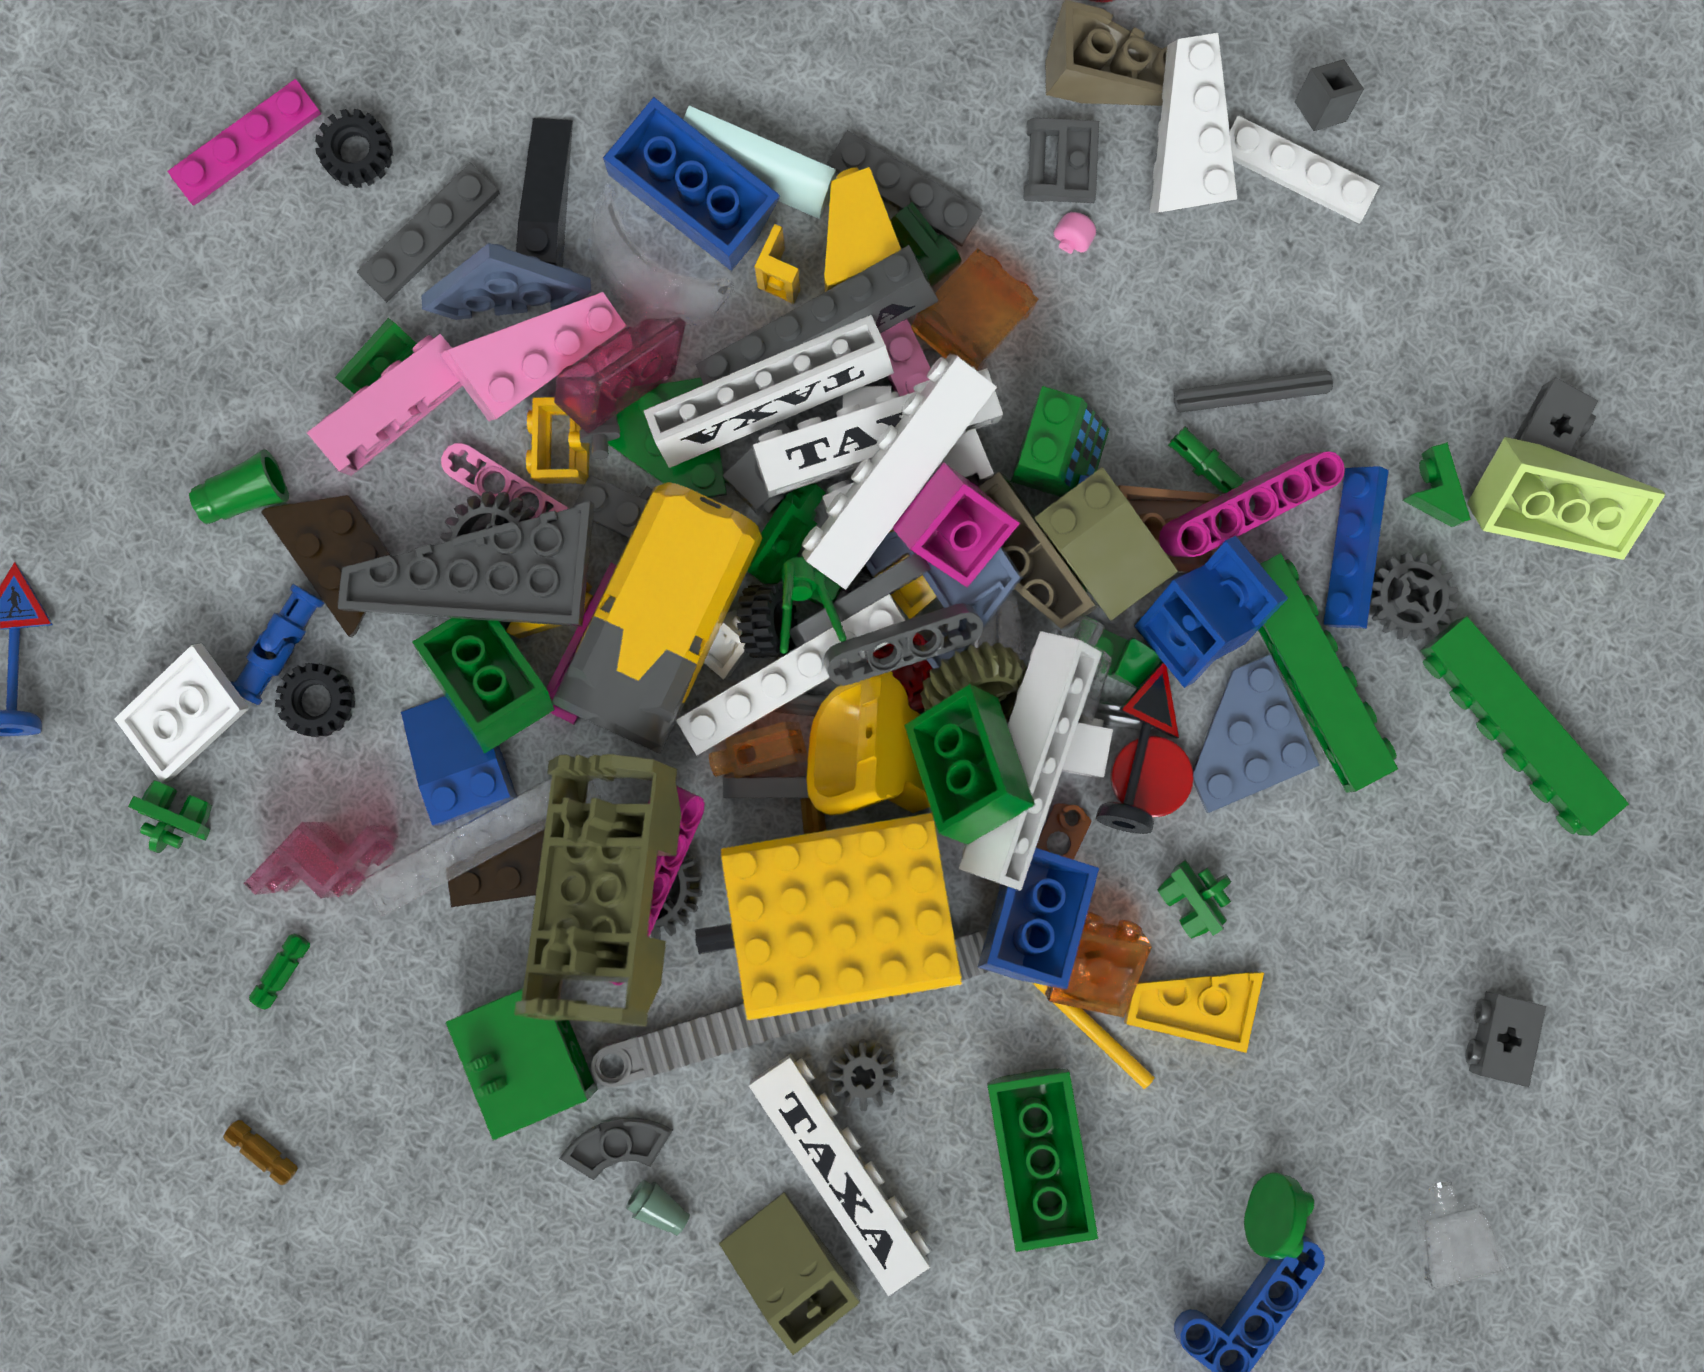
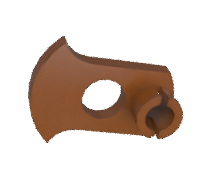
M1054 804L1039 836L1036 848L1050 852L1047 848L1048 837L1054 832H1063L1070 839V848L1065 854L1060 856L1074 860L1092 822L1091 819L1077 805ZM1069 810L1075 811L1078 815V822L1073 826L1068 825L1065 821V816H1063Z

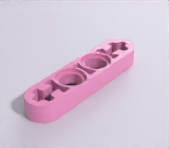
M455 443L448 446L441 457L443 470L452 479L479 496L486 492L484 489L485 478L492 473H499L505 478V487L501 492L508 493L510 502L514 498H521L525 494L537 496L539 507L532 519L540 517L539 514L545 513L548 504L554 506L548 512H559L569 509L466 444ZM464 453H468L466 460L477 469H479L481 462L486 463L477 472L474 484L469 482L474 477L469 471L464 468H459L457 472L453 471L455 464L451 459L454 455L461 457Z

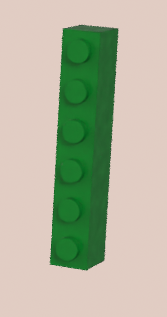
M1281 553L1262 562L1260 565L1288 599L1258 631L1345 792H1356L1398 770L1394 761L1397 758V754L1393 745L1386 737L1381 738L1374 725L1377 723L1375 712L1366 701L1362 703L1355 690L1358 687L1357 680L1350 668L1347 666L1343 667L1335 653L1338 651V646L1334 637L1328 630L1323 631L1316 618L1319 612L1313 599L1309 595L1304 596L1297 584L1299 574L1294 564L1289 559L1284 560Z
M1467 616L1455 620L1420 650L1426 658L1423 660V665L1428 672L1437 679L1443 677L1450 685L1452 690L1449 694L1453 701L1462 709L1467 710L1469 708L1479 719L1476 722L1479 731L1491 741L1496 739L1506 750L1503 753L1505 761L1517 772L1522 770L1532 781L1529 785L1531 791L1542 802L1548 803L1550 801L1559 812L1556 816L1557 821L1570 834L1577 833L1582 836H1593L1629 805L1627 800Z

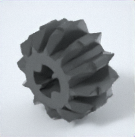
M860 1039V1053L855 1054L852 1046L846 1043L843 1045V1049L848 1060L839 1055L832 1057V1062L843 1070L829 1071L828 1079L843 1081L835 1085L832 1093L834 1096H838L848 1091L844 1100V1106L849 1108L853 1104L855 1097L860 1098V1110L867 1111V1098L872 1097L875 1105L881 1107L883 1100L878 1092L882 1091L887 1095L894 1094V1087L884 1082V1080L897 1079L898 1071L893 1069L883 1070L894 1062V1057L892 1054H888L878 1060L882 1052V1044L876 1043L870 1054L866 1053V1039ZM860 1065L864 1070L872 1068L875 1073L870 1074L871 1082L867 1085L862 1080L855 1082L852 1079V1076L856 1077L855 1068Z

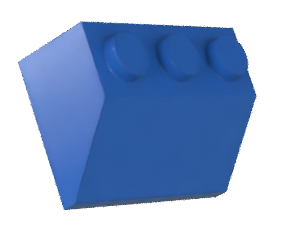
M1035 848L1021 891L1000 884L978 968L1016 980L1067 989L1099 868Z

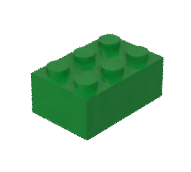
M450 618L412 641L423 664L484 754L555 710L553 704H551L552 701L546 687L499 621Z
M969 684L904 725L939 834L968 845L1035 806L998 697Z

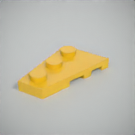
M1257 971L1134 982L1124 1023L1247 1053L1264 972Z

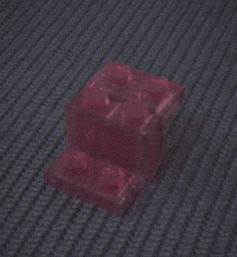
M302 822L244 884L255 895L275 894L281 890L288 892L302 880L321 899L339 898L345 893L351 896L367 880L363 873L373 863L379 866L392 855L395 848L391 844L398 836L388 826L368 825L350 845H347L326 823Z

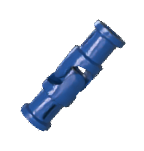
M292 584L290 587L292 593L279 613L274 612L267 624V629L262 632L246 656L248 662L235 682L230 681L242 698L256 705L261 704L263 701L261 695L273 676H279L293 653L295 644L302 640L306 633L304 627L316 608H322L324 605L321 599L295 584ZM265 651L272 652L277 657L269 660Z

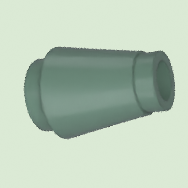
M642 1180L626 1205V1209L633 1213L632 1218L671 1232L676 1236L684 1229L690 1217V1214L684 1211L655 1181L650 1184L646 1180Z

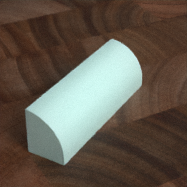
M688 106L683 120L780 195L779 202L818 219L821 218L830 198L831 181L836 179V169L692 106Z

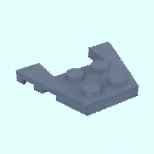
M894 531L886 535L865 565L872 576H877L907 554L911 556L915 553L908 548ZM1002 546L968 587H965L928 561L927 563L931 570L923 575L944 608L960 603L970 604L980 616L983 628L1023 578ZM966 618L959 621V631L966 628ZM945 631L942 632L944 637L947 636ZM969 645L955 650L959 653L967 650ZM955 650L928 658L927 660L932 668H939L941 666V659H950L955 655Z

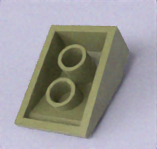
M1103 467L1034 517L1110 621L1178 572Z

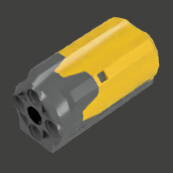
M667 482L654 487L551 704L661 754L762 541V536L756 523L736 510L679 484Z

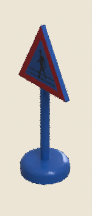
M15 562L0 585V630L9 629L6 710H0V736L5 737L36 735L42 731L40 717L34 713L17 710L20 628L53 625Z

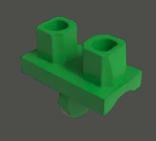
M153 780L142 799L133 796L128 807L142 815L159 821L156 826L145 822L140 829V833L150 837L149 850L161 853L167 845L177 849L181 847L184 838L173 834L175 828L206 841L210 829L205 825L209 819L212 805L204 800L188 795L180 813L176 814L168 809L178 791Z
M1185 859L1174 867L1171 875L1157 890L1169 906L1174 905L1185 897L1191 903L1194 909L1183 915L1179 920L1189 938L1192 939L1208 931L1214 936L1224 929L1222 925L1227 919L1212 897H1214L1221 908L1228 905L1231 900L1223 889L1232 881L1227 874L1215 879L1207 867L1198 873L1205 884L1204 887Z

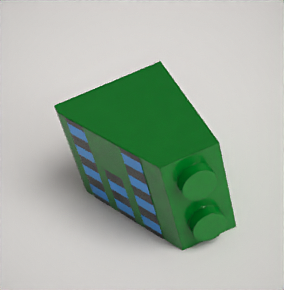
M1042 386L1032 408L1010 482L1063 497L1079 484L1080 475L1091 476L1097 471L1109 433L1108 426L1083 398Z

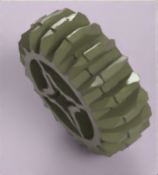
M986 641L978 648L970 644L967 650L960 653L955 650L953 657L941 659V666L931 669V677L923 681L924 690L920 694L925 708L924 712L971 684L998 697L1006 722H1009V716L1014 709L1017 692L1023 682L1027 667L1011 647H1004L1000 642L991 646Z

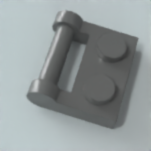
M1055 118L1029 119L1027 121V135L1030 136L1028 185L1024 186L1023 199L1033 202L1055 201L1094 204L1097 188L1099 121ZM1047 136H1058L1055 185L1044 184Z

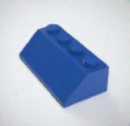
M655 97L651 99L603 157L607 173L611 178L730 271L735 268L757 241L780 199V195Z

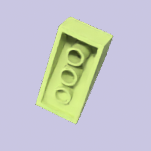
M1504 437L1468 500L1467 505L1482 531L1624 560L1661 503L1665 493L1658 488L1543 445Z

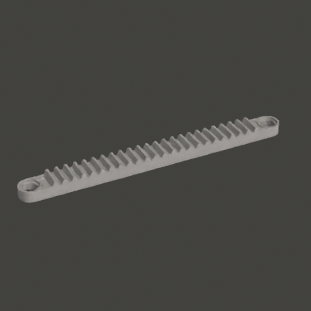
M988 928L954 938L961 981L990 972L978 968ZM925 991L747 1020L743 1003L607 1045L598 1050L594 1055L591 1071L595 1080L601 1085L617 1087L896 1000L905 999L912 995H918ZM616 1054L622 1058L624 1069L621 1075L610 1077L603 1072L601 1063L606 1055Z

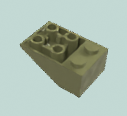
M785 1192L719 1242V1245L763 1316L792 1355H795L860 1303L859 1289Z

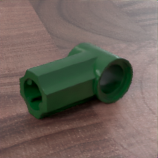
M913 202L890 219L899 245L902 249L907 246L911 247L926 272L932 287L962 263V259L952 243L945 236L938 235Z

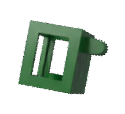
M523 989L445 1022L493 1141L586 1102L598 1090L570 1020H541L514 1015L516 1002L522 1001Z

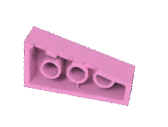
M441 334L435 338L431 335L426 336L413 347L414 353L403 362L398 360L392 363L381 373V378L370 386L367 385L357 391L346 404L326 416L319 424L306 433L339 472L352 476L462 387L460 381L440 355L452 347Z

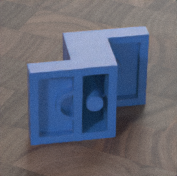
M1233 536L1224 541L1205 565L1174 579L1134 627L1185 688L1195 683L1215 660L1245 645L1288 597L1236 536Z

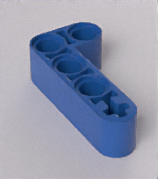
M1303 1235L1302 1252L1309 1256L1305 1263L1302 1260L1290 1257L1280 1260L1269 1259L1222 1327L1204 1313L1189 1309L1182 1312L1174 1323L1176 1338L1188 1354L1212 1372H1251L1322 1272L1325 1265L1323 1251L1309 1237ZM1285 1267L1297 1275L1294 1280L1283 1270ZM1278 1281H1284L1286 1283L1284 1293L1278 1298H1270L1269 1289L1271 1285ZM1254 1315L1262 1317V1323L1257 1330L1253 1332L1244 1331V1324L1249 1317ZM1192 1325H1204V1333L1199 1339H1186V1332ZM1230 1349L1238 1351V1357L1233 1364L1228 1366L1220 1364L1221 1355L1225 1351Z

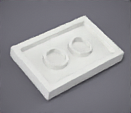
M200 643L191 645L114 719L160 782L163 783L177 776L249 709V706L203 644Z

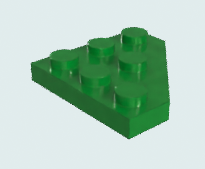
M701 377L613 392L618 425L620 426V438L608 441V446L618 451L663 484L667 482L679 484L708 498L727 495L719 447L669 468L655 443L644 414L646 409L703 386Z

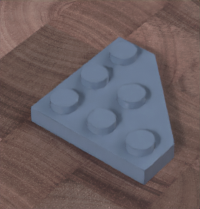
M488 243L421 295L422 310L454 320L472 318V311L481 312L494 308L496 316L527 313V305L539 306L550 302L551 309L555 310L577 302L591 293V278L575 273L569 268L558 267L540 261L537 257L526 256L508 250L502 245Z
M1271 654L1232 670L1226 688L1193 768V783L1206 813L1215 811L1320 766Z

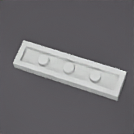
M1237 116L1230 129L1234 162L1359 224L1363 220L1380 185L1240 116Z

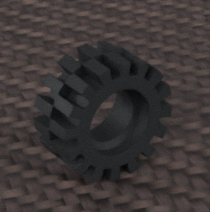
M347 109L340 110L342 117L339 119L333 113L328 117L332 124L328 127L322 123L319 127L323 136L316 135L315 142L319 148H315L320 163L335 181L338 180L347 187L349 184H352L355 188H362L361 183L365 182L368 186L375 184L373 178L378 176L382 179L385 176L383 169L385 167L390 168L392 163L389 156H393V148L390 145L391 140L380 122L376 121L374 116L368 112L365 116L361 110L354 109V113L351 115ZM353 136H361L369 142V152L366 157L355 163L342 159L341 147L344 141Z
M783 584L747 586L748 588H744L742 591L743 596H740L738 601L741 608L737 609V616L740 617L737 629L742 631L739 639L741 643H745L744 651L749 653V656L752 658L783 657L787 655L795 644L790 638L788 652L786 654L780 652ZM792 605L790 630L798 625L797 619H794V613L797 612L795 605Z
M305 663L304 667H294L292 669L294 673L291 675H284L282 678L285 681L283 687L278 686L276 693H280V699L275 700V707L281 709V712L277 714L281 720L287 722L285 726L290 730L297 731L298 734L311 737L333 735L332 732L340 731L345 727L343 723L351 719V708H355V701L352 700V694H355L353 687L349 686V679L345 675H342L339 670L320 663ZM313 685L324 686L331 698L329 708L319 716L309 715L302 706L304 692Z

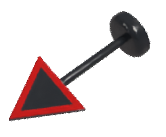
M1163 661L1157 665L1119 708V711L1143 723L1124 803H1103L1098 808L1095 819L1105 826L1124 832L1147 834L1153 830L1154 819L1148 811L1134 806L1151 728L1153 727L1174 738H1179L1168 670Z

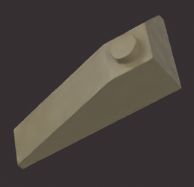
M1065 0L1061 6L1045 60L1046 95L1086 104L1162 106L1167 47L1161 49L1143 39L1145 33L1136 27L1129 31L1113 22V14L1102 8Z

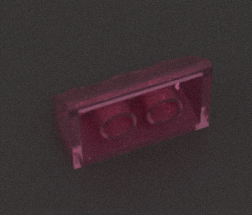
M680 317L649 318L633 328L631 326L625 328L615 340L604 347H596L586 359L575 366L569 365L560 372L556 379L554 403L584 431L590 433L675 374L686 322Z

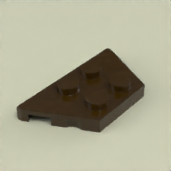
M344 495L269 507L260 511L349 637L356 635L366 612L338 609L342 568L392 555L352 498Z

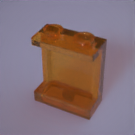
M977 248L938 289L936 295L939 301L916 314L911 328L916 335L945 359L949 354H953L969 366H974L976 371H980L986 359L1023 319L1026 320L1031 315L1039 298L1033 294L1031 288L1026 283L1016 280L1007 273L996 258L984 254Z

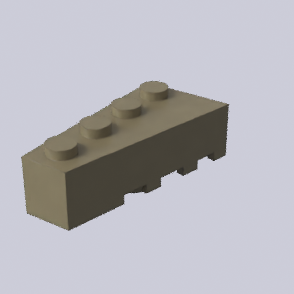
M998 472L978 487L1020 523L1002 545L1023 577L1014 589L1060 629L1067 630L1099 607L1096 600L1034 518L1035 515L1007 476Z

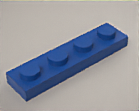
M1383 467L1345 468L1323 625L1336 628L1367 629L1389 472L1388 469Z

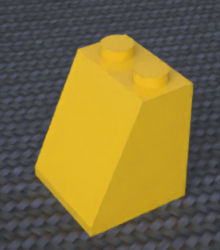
M857 167L846 169L839 173L835 180L831 181L824 274L825 292L901 250L870 167L859 170Z

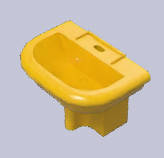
M892 671L850 685L836 687L821 703L813 719L809 736L806 777L807 793L814 807L827 815L844 814L860 810L884 800H889L912 813L930 807L904 726L921 714L909 707L907 693L902 684L893 676Z

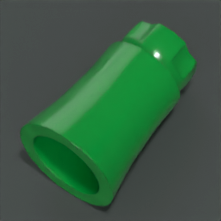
M262 449L244 462L205 480V483L192 488L189 493V499L198 518L203 523L210 524L220 519L227 520L260 507L287 502L289 500V492L277 461L269 451Z

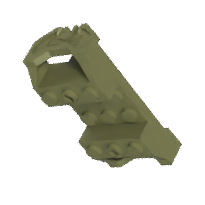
M615 754L592 755L589 758L582 755H576L575 757L558 755L548 763L547 773L552 775L522 1001L516 1002L514 1015L541 1020H574L646 1026L648 1012L661 986L666 941L648 937L647 933L657 856L677 855L681 810L676 787L677 769L653 759ZM596 778L607 782L614 781V778H634L652 781L650 804H613L598 798H591V803H586L588 783ZM563 979L628 983L625 1008L590 1005L584 1000H562L560 998Z

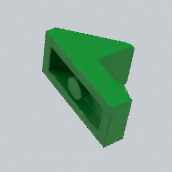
M1448 442L1432 446L1421 453L1423 460L1419 462L1421 477L1425 483L1431 484L1432 489L1411 494L1402 501L1450 527L1459 526L1471 520Z
M1092 623L1089 624L1082 639L1084 643L1102 652L1096 669L1097 672L1135 689L1142 684L1161 662L1155 651L1137 639L1131 637L1127 640Z

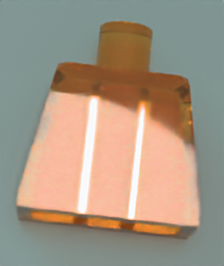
M787 721L726 738L725 744L727 749L709 753V763L714 776L717 777L733 772L735 779L751 777L808 761V754L799 722ZM753 747L756 757L754 761L748 762L745 749Z

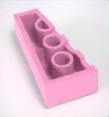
M604 292L448 349L440 355L487 420L492 421L498 419L626 327V324Z

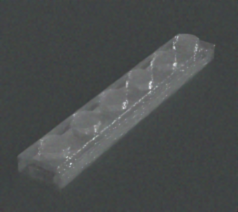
M552 777L364 878L361 882L381 917L544 830ZM593 781L588 783L586 803H591V798L601 799V795Z

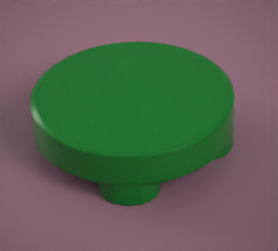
M1276 1172L1268 1173L1257 1181L1250 1193L1244 1216V1230L1249 1246L1259 1256L1275 1260L1285 1257L1296 1258L1303 1250L1302 1237L1306 1228L1307 1217L1311 1215L1314 1209V1198L1310 1192L1303 1191L1302 1186L1295 1178Z

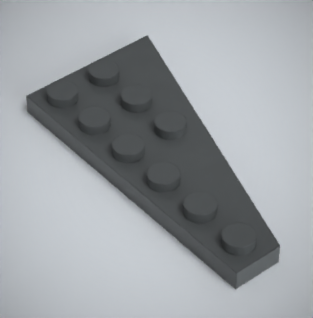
M591 501L580 503L574 508L563 511L539 514L540 517L518 523L502 524L454 537L448 542L436 545L428 544L417 547L414 551L396 556L387 555L343 567L338 609L354 612L583 627L594 504Z

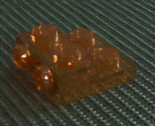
M1088 911L1068 988L1061 989L1047 986L1045 995L1049 1002L1124 1018L1152 946L1144 935L1142 928L1136 923L1128 920H1119L1116 926L1104 923L1105 921L1101 916Z

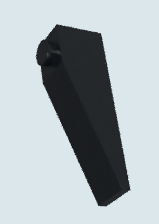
M533 118L518 218L516 252L526 256H534L539 258L540 261L563 267L573 120Z

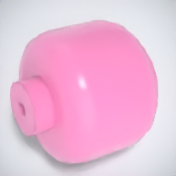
M1078 212L1065 214L1054 230V237L1061 241L1058 247L1072 254L1074 249L1081 253L1087 251L1096 234V227L1091 219Z

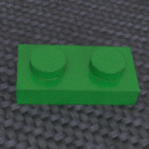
M387 318L335 378L355 394L363 387L370 386L381 378V373L392 363L398 360L403 362L414 353L412 349L417 343L395 322Z

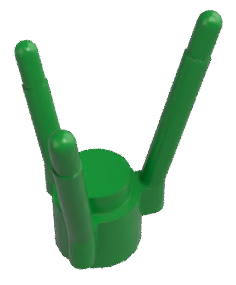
M797 557L787 560L782 565L783 613L780 652L782 654L788 652L793 600H807L812 596V592L815 589L819 593L839 641L845 642L847 637L826 589L824 574L822 572H815L814 567L806 562L804 558Z

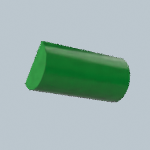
M1042 1069L1006 1075L989 1081L987 1086L1015 1251L1021 1252L1099 1239L1070 1071L1067 1069Z

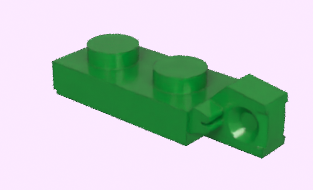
M812 483L794 489L792 493L790 492L785 497V500L783 499L761 532L762 541L747 570V573L760 583H779L782 578V565L798 554L804 539L817 525L814 521L817 513L815 509L822 500V496L826 494L817 484Z

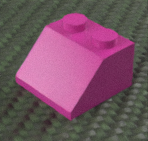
M943 463L904 511L892 529L911 551L965 587H968L1020 523L971 481L946 463Z

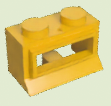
M581 397L533 398L532 410H528L527 429L529 434H532V446L526 453V469L531 474V478L540 484H585L589 478L590 443H581L579 432L582 428L585 403ZM552 415H570V432L568 435L569 469H551Z

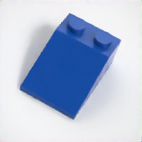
M446 696L401 712L418 787L432 826H442L518 798L500 746L498 745L484 754Z

